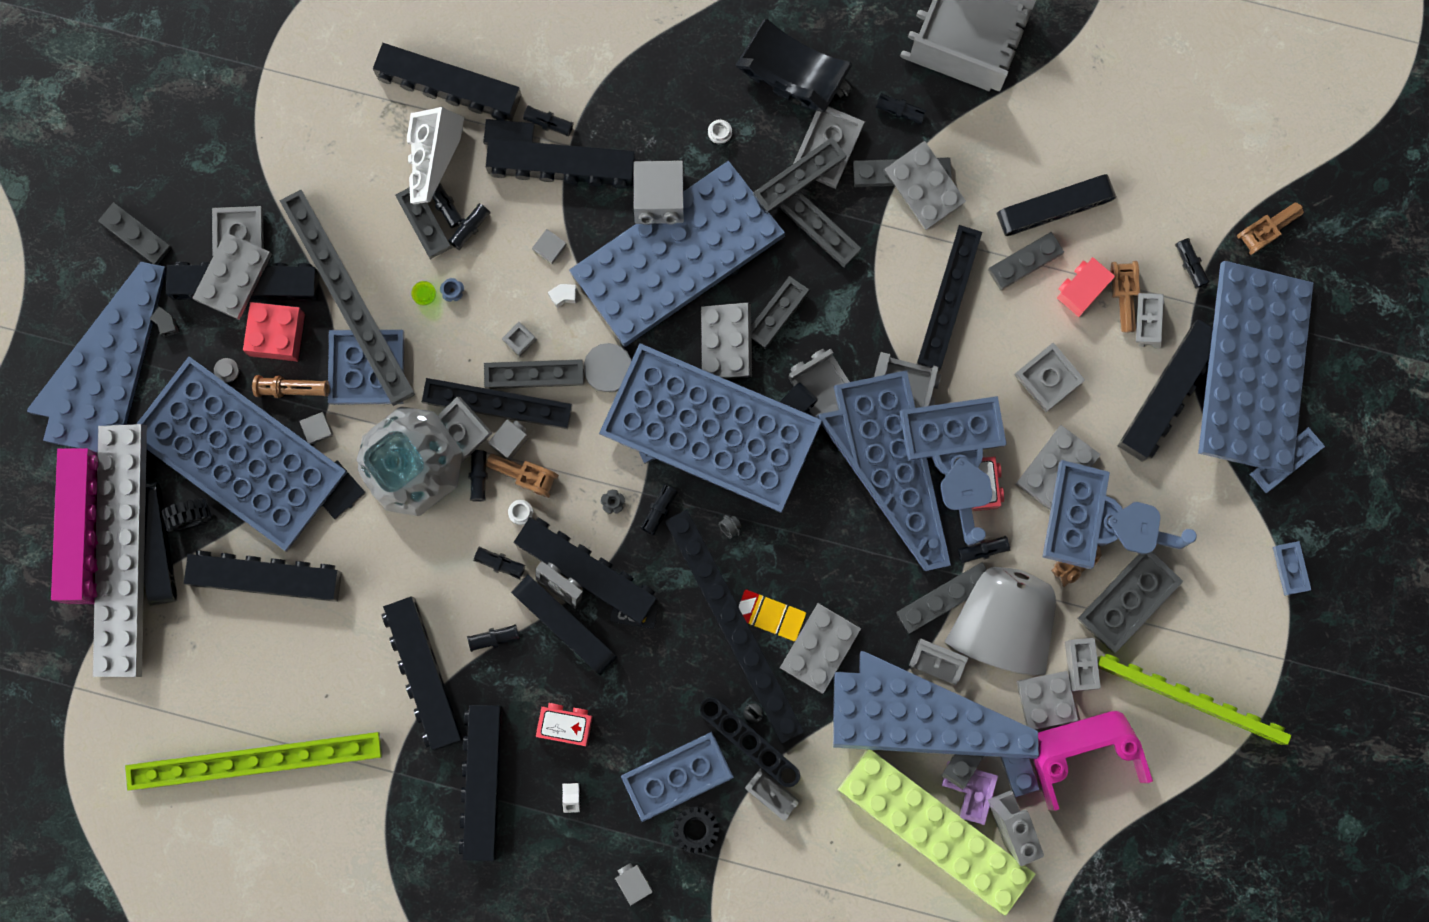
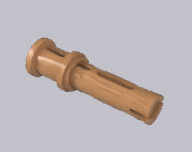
M256 375L252 382V391L255 397H261L262 395H274L275 398H281L284 395L328 396L330 384L328 381L285 380L281 376L263 378L261 375ZM296 387H312V389H297Z

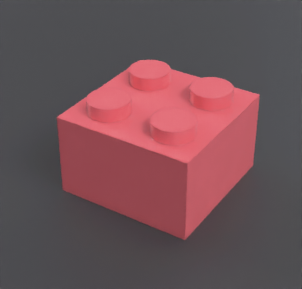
M250 302L243 351L251 357L298 362L305 317L304 312L299 307Z

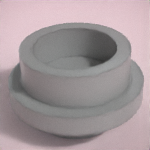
M223 358L215 364L214 375L225 383L233 382L239 375V366L234 360Z

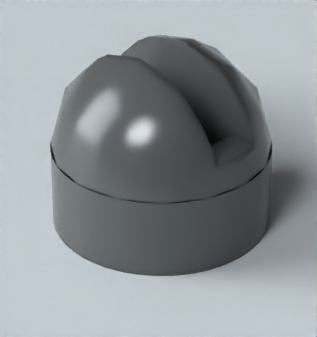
M755 703L747 705L743 711L744 719L750 724L760 722L763 718V709ZM749 708L759 715L757 719L748 712Z

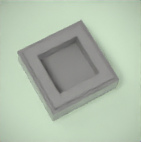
M546 229L532 247V250L553 264L567 244Z
M518 322L502 340L520 357L537 338Z
M323 412L300 421L307 442L310 445L333 436Z

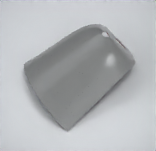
M991 567L977 581L945 643L968 657L1001 669L1021 674L1044 675L1046 674L1055 616V592L1050 584L1025 571ZM1014 573L1023 574L1027 576L1029 579H1021L1015 576ZM1017 583L1025 584L1026 586L1024 589H1021L1017 586Z

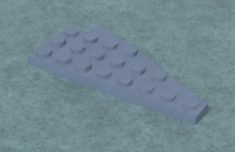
M145 262L139 263L28 407L27 412L31 414L49 417L43 441L72 448H88L98 453V426L127 424L153 325L150 317L157 309L167 271L164 266Z
M907 370L833 386L839 410L817 415V418L822 420L821 425L923 570L928 571L950 566L927 458L910 461L907 458L900 411L915 408Z
M860 652L859 673L835 672L833 748L1037 759L1039 756L1038 731L869 653Z

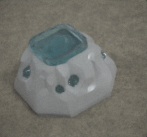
M399 407L362 436L360 451L357 457L358 472L372 495L381 503L386 511L421 516L458 487L463 451L434 411Z

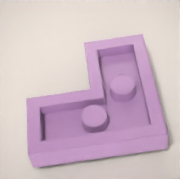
M976 769L963 790L943 777L941 786L965 793L959 816L962 819L985 825L990 807L988 799H991L998 776Z

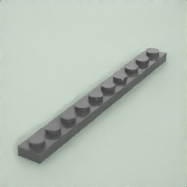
M299 190L279 200L391 404L395 406L414 396L413 389L303 191Z

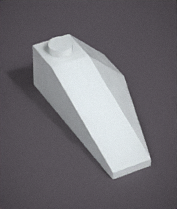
M443 107L411 113L407 134V144L411 145L412 152L408 156V163L412 164L413 171L409 177L410 203L420 204L431 201L460 142L463 132V116Z

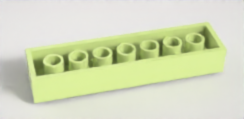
M872 750L865 751L837 789L1004 916L1008 914L1036 875L1025 865L1020 866L1013 856Z

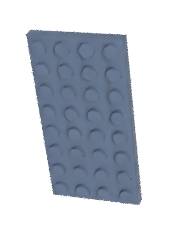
M729 161L683 191V223L635 224L569 269L570 274L624 347L785 237V232L771 214H767L753 196V191Z
M1228 261L1220 264L1198 454L1273 471H1281L1282 473L1293 472L1313 282Z
M639 343L599 434L782 513L822 420Z
M191 357L186 359L137 422V424L147 425V450L286 552L347 474L346 470Z

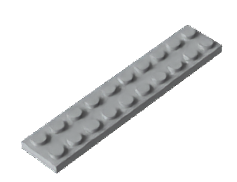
M143 424L98 426L96 536L98 544L96 545L95 557L97 559L98 571L95 572L97 597H95L93 677H142L147 425Z

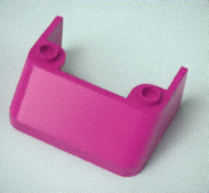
M1110 711L1038 732L1039 756L1037 759H1033L1048 810L1055 811L1059 809L1052 784L1066 778L1068 765L1065 758L1114 744L1115 751L1121 759L1126 761L1133 760L1140 783L1153 782L1141 742L1123 713Z

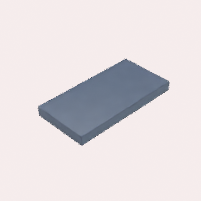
M712 732L621 775L642 822L734 778Z

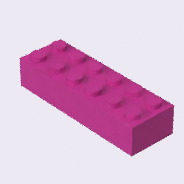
M88 448L57 449L51 600L64 604H94L95 597H97L95 572L98 571L95 557L96 545L98 544L96 536L98 454Z

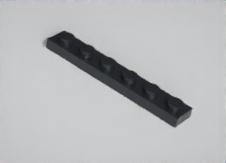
M962 225L958 226L917 360L918 365L930 368L937 366L938 371L942 368L981 239V231Z
M426 378L421 401L423 404L446 408L456 397H461L474 413L567 430L573 406L570 403Z

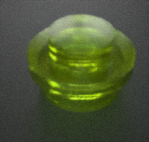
M420 281L413 286L411 296L417 304L426 306L435 300L436 290L430 282Z

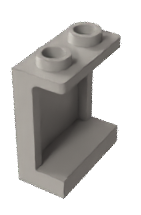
M683 161L634 162V221L636 224H675L684 222Z
M821 349L811 356V361L806 364L803 361L796 364L790 369L791 373L788 376L793 387L801 382L818 398L817 403L812 408L811 406L809 407L810 414L816 418L819 414L839 410L833 386L850 382L834 358L832 349L826 352L824 349Z
M881 352L874 377L907 370L915 408L933 406L935 403V398L931 397L933 388L938 389L941 374H937L938 367L933 366V368L890 358V354Z
M1010 790L988 799L1003 843L1018 864L1023 866L1044 857L1029 812L1027 810L1020 811L1014 793Z

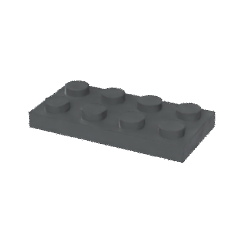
M1152 551L1147 554L1139 553L1077 619L1115 654L1181 585L1183 580Z

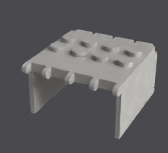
M932 0L928 12L918 10L916 16L924 20L920 33L909 32L908 38L914 40L911 53L902 51L900 57L984 90L990 91V89H994L1000 92L1008 74L1007 70H1009L1015 55V51L1010 48L1017 49L1024 32L1022 28L1026 27L1036 0Z

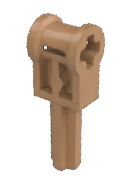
M1296 202L1271 219L1266 215L1240 232L1237 238L1243 240L1250 250L1249 254L1252 256L1281 235L1279 230L1303 215V207Z
M1132 261L1129 264L1111 262L1110 272L1115 276L1111 281L1112 297L1119 298L1121 331L1124 333L1134 332L1136 330L1134 297H1138V293H1140L1138 261Z
M490 454L486 462L488 468L517 479L515 483L517 486L546 498L550 497L549 491L554 479H558L559 476L551 470L525 461L522 466L495 454Z

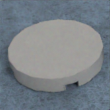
M611 343L600 344L592 348L586 355L583 364L584 375L589 385L596 390L609 393L619 390L630 366L631 358L627 351L619 345Z

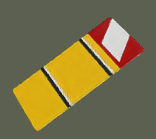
M749 590L744 591L739 604V609L748 624L796 641L806 612Z

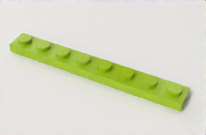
M1105 654L1104 657H1097L1098 669L1277 744L1288 745L1291 735L1285 733V728L1280 725L1270 723L1268 726L1261 723L1262 718L1250 713H1247L1246 716L1237 713L1238 708L1223 703L1221 706L1213 703L1214 698L1199 693V696L1190 693L1189 687L1178 683L1175 686L1166 683L1167 679L1154 673H1152V676L1142 673L1143 668L1130 663L1127 667L1120 664V659L1115 656Z

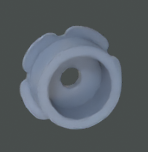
M455 278L447 279L440 286V293L443 294V299L448 302L452 300L458 301L463 296L464 285Z

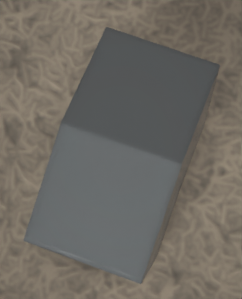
M158 307L150 319L158 325L160 334L163 337L179 333L175 318Z

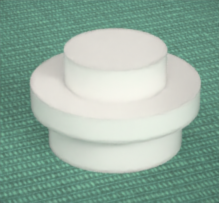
M716 120L710 124L708 136L712 142L724 144L730 140L732 128L728 122Z
M516 500L508 509L509 518L515 524L524 525L529 517H533V508L525 500Z

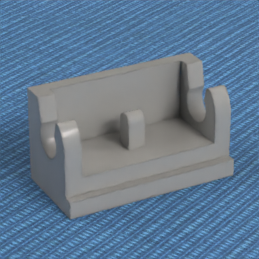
M1138 293L1136 343H1139L1140 347L1153 345L1154 348H1161L1164 294Z
M1095 638L1065 641L1068 674L1072 692L1100 689Z
M920 639L909 666L956 685L957 681L959 682L968 657Z
M761 768L745 787L747 791L783 821L788 818L792 810L799 804V800Z

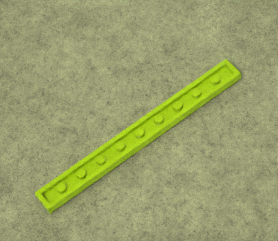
M380 732L125 765L127 791L382 758Z

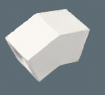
M560 284L550 290L548 295L558 308L564 303H576L577 288L576 285Z
M579 783L563 784L564 813L580 812Z

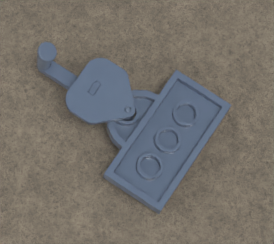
M998 396L901 410L900 418L908 461L933 458L935 466L942 474L946 475L941 482L943 502L949 509L959 510L965 543L973 545L983 541L986 533L980 527L975 528L972 508L984 506L992 499L990 478L978 468L983 459V450L1007 445Z
M1064 460L1059 462L1043 558L1092 569L1095 563L1097 546L1111 544L1118 538L1125 549L1141 554L1150 553L1155 549L1156 544L1183 549L1196 541L1197 534L1192 529L1184 530L1181 537L1160 532V513L1152 505L1134 502L1122 509L1114 499L1106 496L1110 472Z

